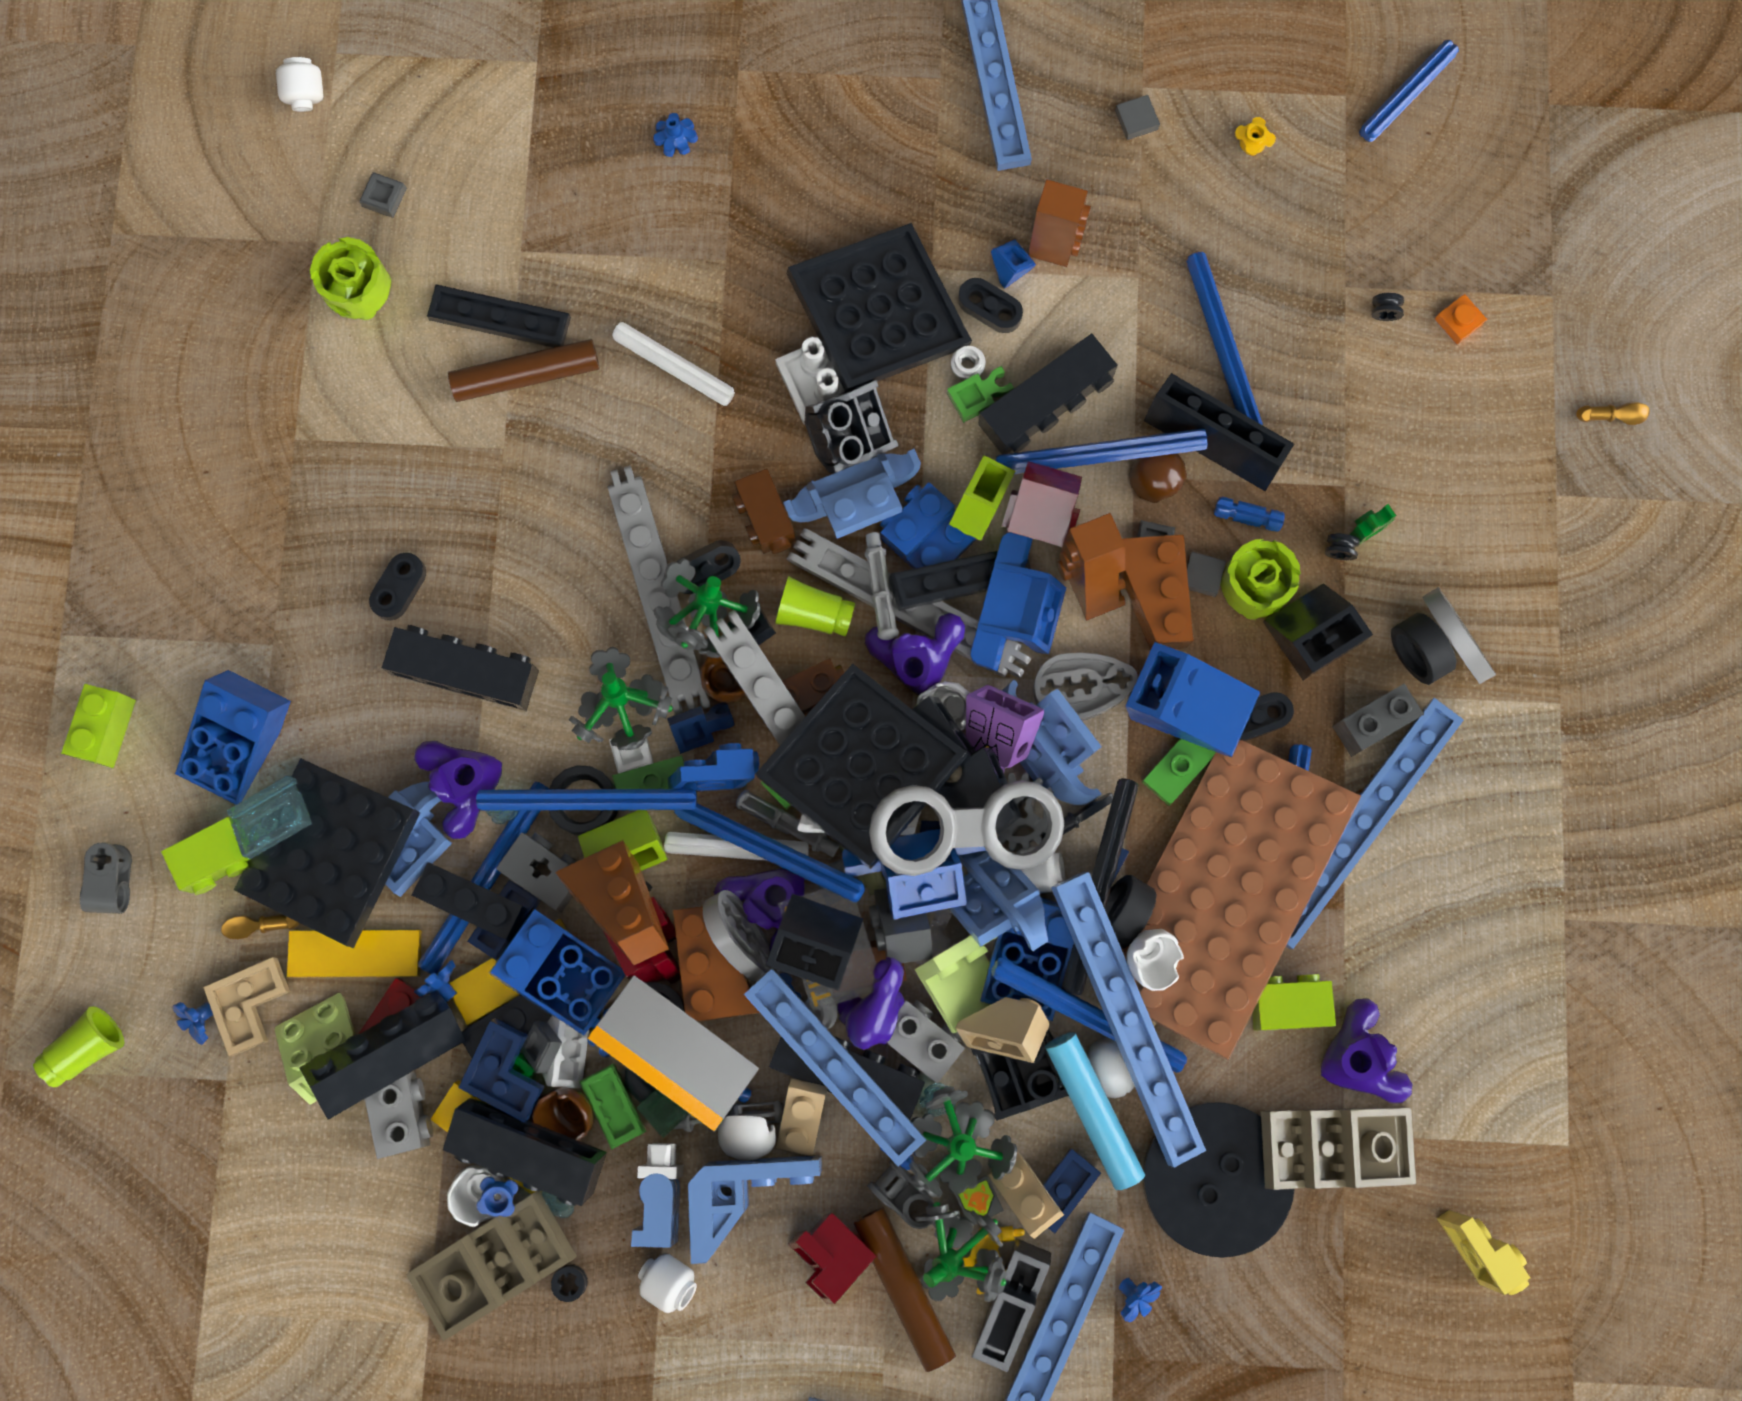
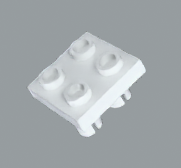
M808 338L803 342L801 349L775 359L778 370L803 424L806 406L845 392L822 346V342L818 338Z

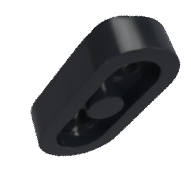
M970 278L961 285L958 302L965 313L999 333H1010L1020 326L1023 308L1016 298L982 278ZM979 296L982 301L973 303L969 298ZM1006 313L1011 319L1003 321L999 318V315Z
M725 540L715 541L681 558L688 560L689 565L695 568V575L691 582L699 587L706 584L707 579L711 576L717 577L721 581L732 576L739 569L741 563L740 555L735 546ZM725 553L722 559L715 560L718 554ZM687 589L685 592L682 593L693 594L694 592Z
M405 552L394 556L372 590L369 597V605L371 610L381 619L391 621L400 618L406 612L426 578V567L416 555ZM410 565L409 573L401 575V567ZM392 595L391 603L382 605L383 597Z
M1278 692L1258 697L1240 741H1248L1286 726L1294 714L1291 700L1286 695ZM1268 707L1277 709L1278 718H1271L1268 715Z

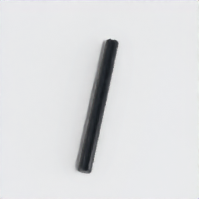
M1125 778L1117 781L1091 877L1104 909L1107 906L1139 787L1137 782ZM1074 943L1062 983V989L1074 995H1082L1088 974Z

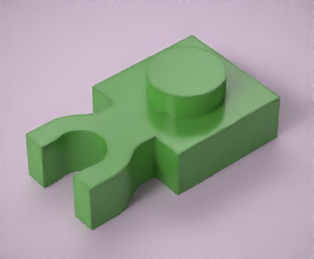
M1002 366L994 369L989 377L983 381L977 373L947 389V395L963 423L980 415L982 411L995 403L994 397H1003L1014 389L1012 383L1004 387H1000L995 383L997 379L1004 377L1005 371Z

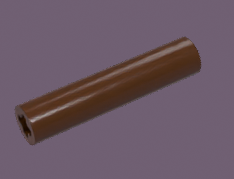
M592 339L448 371V379L455 401L461 402L600 370L594 342Z
M884 1207L878 1208L857 1219L853 1224L862 1242L877 1256L872 1263L925 1372L933 1371L947 1364L956 1357V1354Z

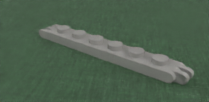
M631 465L624 467L627 480L623 482L620 480L617 469L610 471L614 484L607 486L666 687H668L669 697L673 698L671 703L675 715L683 713L680 701L686 700L688 710L696 708L693 699L696 696H700V703L703 709L711 707L707 693L701 685L700 669L694 650H686L676 644V642L669 640L668 637L660 633L656 625L658 619L654 615V609L657 606L662 608L668 606L673 610L674 614L681 611L678 596L673 598L666 596L665 589L661 587V580L664 578L668 563L642 477H634Z
M804 528L800 535L810 541L811 545L809 546L797 540L793 547L805 554L802 558L790 552L786 559L799 568L875 608L871 598L873 594L868 562ZM893 594L892 603L895 619L931 639L935 638V625L939 616L947 613L959 616L965 625L963 640L954 651L971 660V649L979 621L942 601L898 611ZM1006 639L998 672L990 671L1001 677H1005L1008 672L1021 678L1024 670L1014 665L1013 661L1016 660L1028 666L1031 658L1020 652L1021 644Z
M733 610L728 615L736 627L730 630L721 618L716 621L717 626L723 633L721 637L717 638L715 631L710 626L703 631L780 746L805 718V715L736 611Z

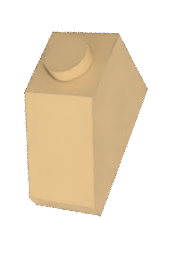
M1005 997L960 1020L955 1029L969 1048L1034 1063L1050 1023L1037 1002L1028 998L1016 1000Z

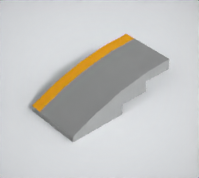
M636 976L632 977L588 1037L591 1042L714 1132L759 1070L747 1058Z

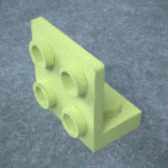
M972 936L914 969L952 1033H957L955 1027L960 1020L991 1005L980 1001L990 963L985 955L988 950L985 944L980 947Z
M337 993L277 1025L274 1029L288 1085L310 1105L317 1100L299 1067L310 1062L315 1056L330 1051L344 1043L349 1037L355 1035L347 1004L341 993Z

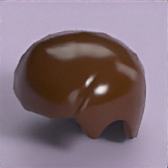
M1178 453L1137 458L1129 472L1131 488L1140 498L1152 503H1158L1174 496L1182 489L1187 478L1185 463Z
M706 657L699 672L704 691L719 702H736L745 697V693L722 658Z
M568 1087L558 1088L547 1093L537 1101L531 1113L533 1123L578 1141L588 1134L594 1122L592 1106L580 1091Z

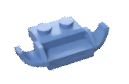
M915 449L908 451L904 455L892 453L878 454L877 457L856 464L817 481H811L800 490L794 500H787L783 504L789 517L796 522H810L827 516L838 539L903 512L894 488L914 477L920 469L921 462Z
M1014 679L1002 691L1017 697L1016 687L1018 683ZM1056 689L1036 705L1044 709V715L1030 753L1020 764L1033 781L1041 778L1043 780L1042 786L1046 789L1051 788L1054 792L1053 795L1057 799L1069 804L1086 805L1098 798L1101 792L1098 789H1089L1078 779L1077 776L1084 771L1080 764L1102 746L1061 692Z
M430 781L413 784L400 792L395 790L388 797L421 812L386 882V886L399 897L422 875L427 863L433 864L452 844L430 821L435 816L430 810L441 801L433 791L429 790L428 784Z
M986 850L958 856L968 872L963 877L967 905L949 908V910L980 947L1010 928H1013L1015 932L1020 930L1032 951L1048 942L1044 918L1045 911L1039 889L1022 870L1002 866L993 860Z

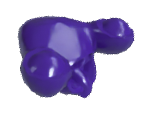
M947 613L939 616L935 625L934 639H930L926 635L918 636L904 633L899 638L891 640L878 638V626H875L866 633L865 646L870 655L883 663L908 689L916 695H920L934 684L942 681L951 654L964 638L965 625L959 616Z
M424 741L415 749L414 760L419 769L431 771L429 774V790L433 791L442 802L452 803L456 806L446 814L442 822L444 834L453 840L466 838L474 831L480 809L476 805L477 792L479 790H495L502 775V762L485 753L450 747L438 741Z
M784 868L747 876H728L718 881L713 891L714 895L723 890H728L734 893L741 901L745 899L742 907L750 923H756L767 930L772 927L777 928L770 939L771 951L785 913V906H788L792 893L801 897L805 896V885L803 877Z
M887 957L875 965L873 969V989L865 998L862 999L856 991H851L838 1000V1019L846 1025V1032L852 1044L862 1050L876 1044H886L894 1033L898 1011L904 1004L903 995L899 992L904 970L901 963L895 958Z
M1369 998L1356 999L1347 1007L1342 1027L1324 1054L1321 1063V1076L1328 1082L1342 1088L1374 1094L1389 1103H1403L1412 1095L1413 1084L1407 1074L1399 1071L1389 1072L1394 1069L1397 1063V1047L1390 1044L1382 1034H1370L1367 1031L1376 1025L1381 1016L1377 1004Z

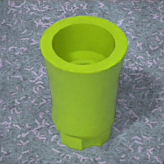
M788 576L775 624L797 626L831 635L834 632L846 636L855 603L842 600L841 596L808 586Z
M90 1006L71 1027L45 1047L43 1053L35 1058L34 1070L38 1077L43 1079L48 1086L53 1088L59 1087L66 1080L73 1079L98 1060L121 1049L125 1044L124 1036L115 1021L105 1011L98 1007Z

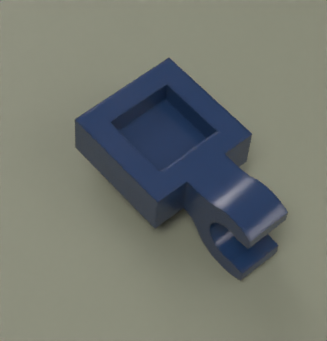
M727 702L714 705L706 714H704L702 707L699 706L667 718L680 754L714 742L713 732L725 730L735 725Z

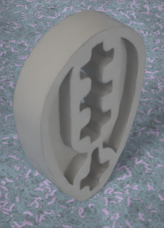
M1437 587L1422 596L1439 626L1478 683L1482 684L1495 676L1496 673L1441 589Z
M1080 652L1059 654L1047 660L1039 669L1033 685L1034 699L1036 704H1038L1047 696L1046 694H1041V691L1046 687V683H1051L1053 688H1060L1064 680H1069L1070 685L1074 686L1080 684L1082 677H1086L1089 683L1094 682L1095 684L1091 688L1089 695L1085 694L1083 689L1074 690L1072 697H1067L1066 692H1061L1080 719L1084 721L1101 715L1120 704L1132 693L1138 679V674L1131 665L1113 657ZM1117 672H1122L1123 677L1130 678V681L1125 685V689H1120L1118 683L1104 684L1103 682L1114 679Z
M723 890L706 899L703 904V918L707 931L717 949L728 962L745 977L757 983L772 969V967L766 966L770 954V945L759 925L750 923L747 920V915L742 907L743 902L734 893ZM773 968L778 974L780 973V970Z

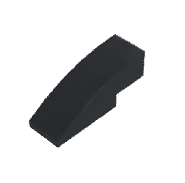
M1016 1238L1004 1267L1007 1274L1006 1285L1003 1292L997 1294L996 1299L990 1303L972 1353V1358L1008 1372L1035 1309L1037 1296L1050 1268L1051 1252Z

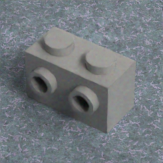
M906 1000L898 1011L894 1033L887 1043L938 1084L965 1049L959 1043L962 1038L958 1032L952 1033L946 1023L940 1028L931 1021L930 1018L934 1013L921 1002L916 1000L912 1005Z
M415 1072L407 1074L365 1098L377 1159L430 1146L429 1138L433 1136V1127L430 1117L424 1115L421 1101L425 1100V1089L421 1078H416Z

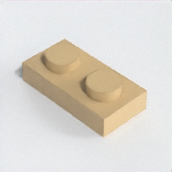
M793 1078L790 1079L776 1148L813 1157L827 1092L826 1086Z
M1017 1152L1016 1163L1010 1174L1005 1173L1001 1180L994 1179L992 1172L988 1175L1028 1234L1034 1239L1064 1215L1019 1152Z

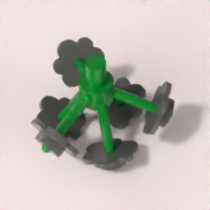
M683 558L678 563L671 562L666 567L664 578L661 580V587L665 589L666 596L673 598L679 592H685L687 589L694 593L689 597V604L677 614H674L673 610L668 606L664 608L657 606L654 609V615L658 619L656 621L658 630L662 635L686 650H699L700 654H706L711 658L720 657L708 637L705 638L697 630L700 622L705 627L710 626L715 631L717 638L721 637L718 633L716 621L726 618L728 612L725 607L735 610L746 628L750 629L760 615L761 607L758 602V591L750 590L748 593H743L740 597V603L728 600L726 594L719 590L721 586L719 578L711 576L707 579L706 584L699 587L691 582L695 575V568L689 565L688 560ZM691 613L693 620L690 626L687 627L683 618Z
M610 647L606 651L596 650L591 655L593 664L590 665L589 671L592 675H598L599 681L603 683L601 692L597 695L593 692H585L582 695V705L578 709V714L585 718V724L571 716L569 721L575 725L572 732L577 735L578 740L590 743L594 739L602 743L604 739L592 729H598L601 725L605 727L611 726L614 722L613 717L618 713L623 729L615 733V738L610 741L611 745L617 746L619 750L639 748L645 742V738L652 734V730L650 727H643L640 724L631 727L624 705L629 701V705L636 708L637 713L641 716H648L652 709H657L652 725L656 726L659 717L666 719L668 712L673 710L671 706L673 698L666 696L668 687L664 686L662 682L654 680L648 674L644 675L641 680H633L629 687L626 686V683L620 678L626 675L625 668L630 665V657L626 653H619L616 647Z
M953 1086L942 1087L933 1093L934 1098H932V1101L925 1104L926 1108L931 1110L945 1107L953 1131V1135L949 1139L940 1136L942 1126L939 1122L934 1121L933 1115L926 1113L922 1118L915 1117L911 1120L912 1124L926 1138V1141L913 1152L916 1157L923 1158L928 1151H934L938 1144L946 1146L949 1153L929 1172L920 1163L911 1162L909 1164L911 1171L915 1174L911 1178L912 1182L922 1194H929L933 1198L943 1195L935 1178L939 1173L940 1180L943 1183H948L952 1193L961 1194L966 1188L974 1189L977 1187V1177L981 1174L982 1165L978 1160L971 1159L974 1155L989 1158L988 1166L992 1168L994 1179L1001 1180L1005 1173L1010 1174L1017 1158V1146L1011 1143L1010 1136L1004 1135L1001 1139H995L992 1142L991 1150L977 1147L974 1141L978 1136L981 1138L989 1136V1127L995 1122L994 1113L984 1109L983 1104L979 1101H974L971 1105L961 1102L957 1104L954 1112L952 1104L967 1097V1091H955Z
M939 1202L925 1207L926 1214L916 1216L915 1219L916 1221H933V1226L936 1228L934 1235L938 1239L940 1255L936 1258L926 1261L924 1265L925 1274L921 1278V1285L929 1289L930 1298L934 1301H942L946 1295L951 1298L956 1297L959 1292L958 1285L963 1282L964 1277L977 1280L979 1290L985 1292V1301L995 1300L997 1294H1001L1006 1285L1007 1274L1002 1263V1257H999L996 1250L980 1249L977 1253V1264L974 1267H965L962 1257L986 1235L1001 1248L1003 1244L997 1236L1002 1231L997 1225L998 1221L992 1219L988 1214L981 1218L972 1210L970 1212L981 1227L973 1236L971 1233L974 1229L973 1221L967 1217L959 1216V1210H949L948 1204H940Z

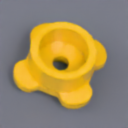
M1261 117L1253 118L1252 122L1246 126H1238L1235 131V137L1239 139L1240 147L1251 156L1262 152L1266 146H1273L1276 140L1275 135L1266 128V121ZM1257 134L1258 138H1253L1252 135Z

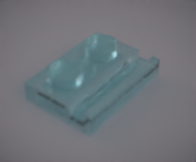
M287 775L227 810L228 815L232 817V828L243 857L252 859L312 824L302 794L297 790L296 778Z

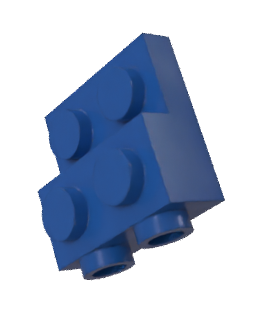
M930 482L924 488L916 485L904 499L908 504L902 509L903 512L882 520L880 524L884 528L880 532V539L912 569L956 560L977 540L973 536L966 535L959 529L949 525L956 511L955 505Z
M739 743L720 745L719 750L713 751L706 760L685 761L683 767H678L667 778L668 789H693L695 791L741 789L755 778V773L759 770L758 752L753 751V749H742Z

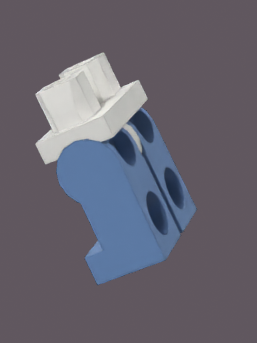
M674 1143L648 1144L647 1164L638 1166L637 1178H644L639 1188L640 1198L644 1203L643 1225L632 1230L631 1247L670 1248L678 1242L680 1182L678 1178L683 1176L684 1165L675 1164L676 1144Z

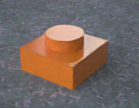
M1466 294L1441 311L1435 318L1457 345L1488 320Z

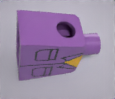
M986 685L967 694L966 737L976 752L982 748H992L1004 773L1005 768L1016 765L1029 755L1044 715V709L995 687Z

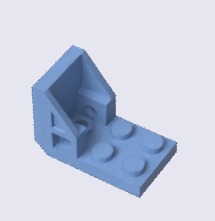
M822 1156L760 1158L751 1161L723 1160L709 1161L688 1183L691 1264L707 1263L749 1206L748 1180H751L752 1187L773 1186L777 1182V1178H790L791 1185L812 1184L814 1176L821 1175ZM721 1187H730L732 1195H724Z

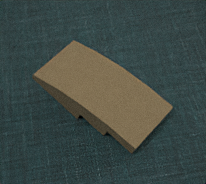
M1409 1107L1261 1111L1265 1189L1366 1188L1416 1184L1412 1112Z
M540 1191L531 1194L514 1205L515 1210L510 1216H496L406 1274L443 1341L577 1257Z

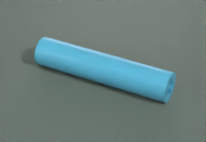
M1069 1032L1053 1039L1045 1046L1046 1051L1114 1189L1124 1190L1136 1185L1145 1177V1173L1077 1034Z

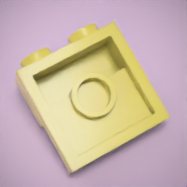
M1451 1210L1437 1218L1480 1285L1503 1295L1507 1293L1509 1295L1517 1294L1529 1285L1527 1280L1530 1279V1276L1523 1267L1527 1262L1522 1253L1514 1244L1509 1245L1501 1240L1493 1239L1480 1219L1476 1218L1474 1220L1473 1217Z

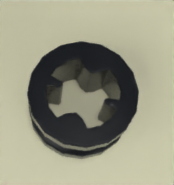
M1382 293L1372 298V304L1376 308L1372 310L1371 315L1375 320L1395 321L1404 316V310L1401 308L1404 304V297L1402 295Z
M1341 533L1328 535L1327 542L1330 543V547L1325 549L1326 556L1346 561L1357 559L1358 553L1355 551V547L1360 545L1359 538Z
M566 1265L560 1268L553 1275L551 1281V1290L554 1296L563 1302H572L578 1299L587 1288V1275L581 1267L576 1265ZM572 1273L577 1277L575 1284L579 1288L577 1292L571 1289L566 1293L562 1290L564 1282L560 1279L563 1274L567 1278Z

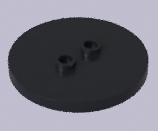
M1208 1102L1190 1106L1188 1109L1206 1151L1174 1168L1168 1166L1158 1140L1154 1135L1147 1149L1143 1164V1171L1145 1173V1177L1142 1179L1143 1190L1148 1207L1158 1225L1169 1237L1195 1253L1225 1258L1252 1252L1268 1242L1282 1227L1291 1209L1295 1189H1265L1261 1116L1244 1107L1222 1102Z

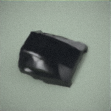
M877 380L869 381L832 398L806 406L804 424L816 457L829 473H837L850 466L877 457L878 454H883L898 446L897 440L892 437L876 389L879 387Z
M1049 1028L1034 1063L971 1048L985 1079L995 1110L994 1116L996 1121L1069 1096L1045 1048L1054 1039Z

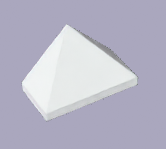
M552 1016L547 1023L562 1041V1044L548 1073H542L547 1086L582 1088L579 1081L583 1080L589 1030L583 1036Z

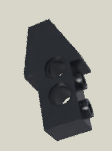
M928 696L912 708L913 711L967 752L966 759L960 764L962 768L961 778L955 782L949 777L937 791V793L945 797L951 808L984 807L992 793L1003 785L1008 784L993 749L982 748L976 752L939 697ZM1014 798L1006 803L997 815L996 834L1022 817Z

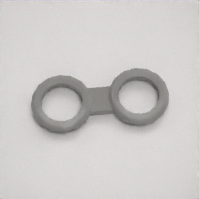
M1020 780L1005 784L990 795L984 807L951 808L945 797L930 787L910 785L895 789L881 799L871 817L869 836L872 850L880 862L897 874L916 876L928 873L945 862L953 848L983 846L990 857L1002 866L1025 870L1041 865L1054 854L1062 841L1065 823L1062 807L1053 793L1035 782ZM1021 796L1032 797L1040 802L1046 811L1048 821L1046 835L1040 845L1032 851L1023 854L1010 853L1003 848L997 839L995 829L997 815L1002 807L1013 798ZM912 801L925 802L934 809L939 817L941 827L939 840L933 850L924 857L914 860L902 859L895 855L888 845L886 837L887 822L893 811L902 804Z

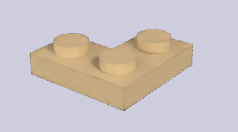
M270 958L203 987L228 1056L238 1055L268 1042L256 1006L290 992L278 958Z

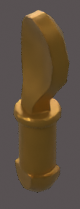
M1639 402L1626 403L1616 408L1612 404L1594 407L1585 405L1577 410L1576 417L1582 422L1594 420L1612 422L1615 418H1618L1627 425H1637L1648 419L1650 408L1646 404Z
M283 914L268 917L262 915L258 921L242 915L228 919L222 925L221 932L223 936L229 939L239 940L251 936L257 930H260L262 934L273 930H291L300 923Z

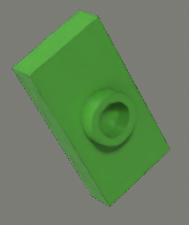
M1180 739L1146 776L1142 783L1170 806L1209 763L1216 752Z
M681 755L612 775L615 788L668 789L667 778L678 767L684 766V758Z
M615 1064L579 1081L611 1150L647 1132Z

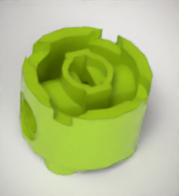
M344 237L338 238L340 242H335L332 245L330 242L326 243L315 254L310 267L311 279L317 292L329 308L341 317L360 318L362 320L373 318L388 299L391 288L390 275L372 247L362 240Z
M1264 539L1252 540L1242 545L1224 568L1220 583L1222 593L1227 603L1247 619L1255 620L1275 614L1280 611L1298 590L1299 575L1301 574L1300 564L1294 553L1283 543L1274 540L1273 542L1263 541Z

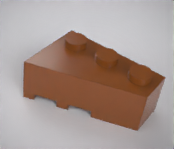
M1046 179L1036 211L1028 252L1030 257L1067 267L1071 255L1078 256L1091 206L1086 205L1087 190Z
M1111 513L1070 528L1059 555L1060 560L1057 561V568L1064 581L1069 580L1086 621L1125 606L1126 600L1120 591L1125 589V581L1123 578L1119 579V573L1125 571V544Z
M1184 534L1123 538L1125 544V571L1120 572L1119 575L1120 579L1123 578L1125 581V589L1134 607L1133 611L1150 650L1154 642L1173 649L1187 648L1194 640Z
M623 840L555 872L570 894L581 904L591 918L597 922L633 965L669 949L640 865Z
M703 906L673 910L685 1013L697 1022L759 1014L760 1012L744 995L751 988L747 977L732 966L713 943L704 922Z

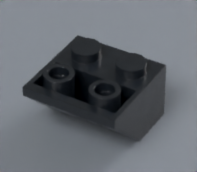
M1324 583L1263 621L1303 681L1358 647L1373 635L1355 607Z
M792 893L766 966L839 991L864 918Z

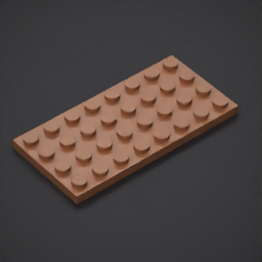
M1239 740L1232 758L1217 752L1215 753L1147 885L1155 889L1157 896L1152 915L1143 931L1164 929L1174 935L1184 956V959L1179 960L1176 966L1179 979L1165 990L1151 991L1135 980L1151 1021L1227 1061L1230 1059L1360 801L1361 795L1245 741ZM1129 946L1122 949L1125 959Z

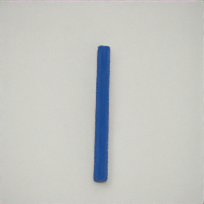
M1204 252L1193 253L1188 256L1186 263L1235 409L1263 425L1206 254Z
M1195 429L996 456L995 461L1015 470L1014 474H1020L1025 472L1028 461L1059 469L1207 449L1208 442L1205 429Z
M537 781L530 787V789H549ZM516 810L470 882L491 890L501 874L496 869L521 832L524 834L528 832L541 810ZM449 914L420 959L418 966L429 974H437L469 922Z
M693 789L479 790L476 796V805L482 811L694 810L697 805V794Z
M698 803L694 810H674L678 818L852 902H858L865 892L866 887L862 881Z
M998 958L994 963L991 974L996 980L1115 1041L1104 1012L1100 1008L1066 992L1004 958ZM1160 1040L1172 1071L1175 1073L1181 1072L1187 1063V1057L1182 1051Z

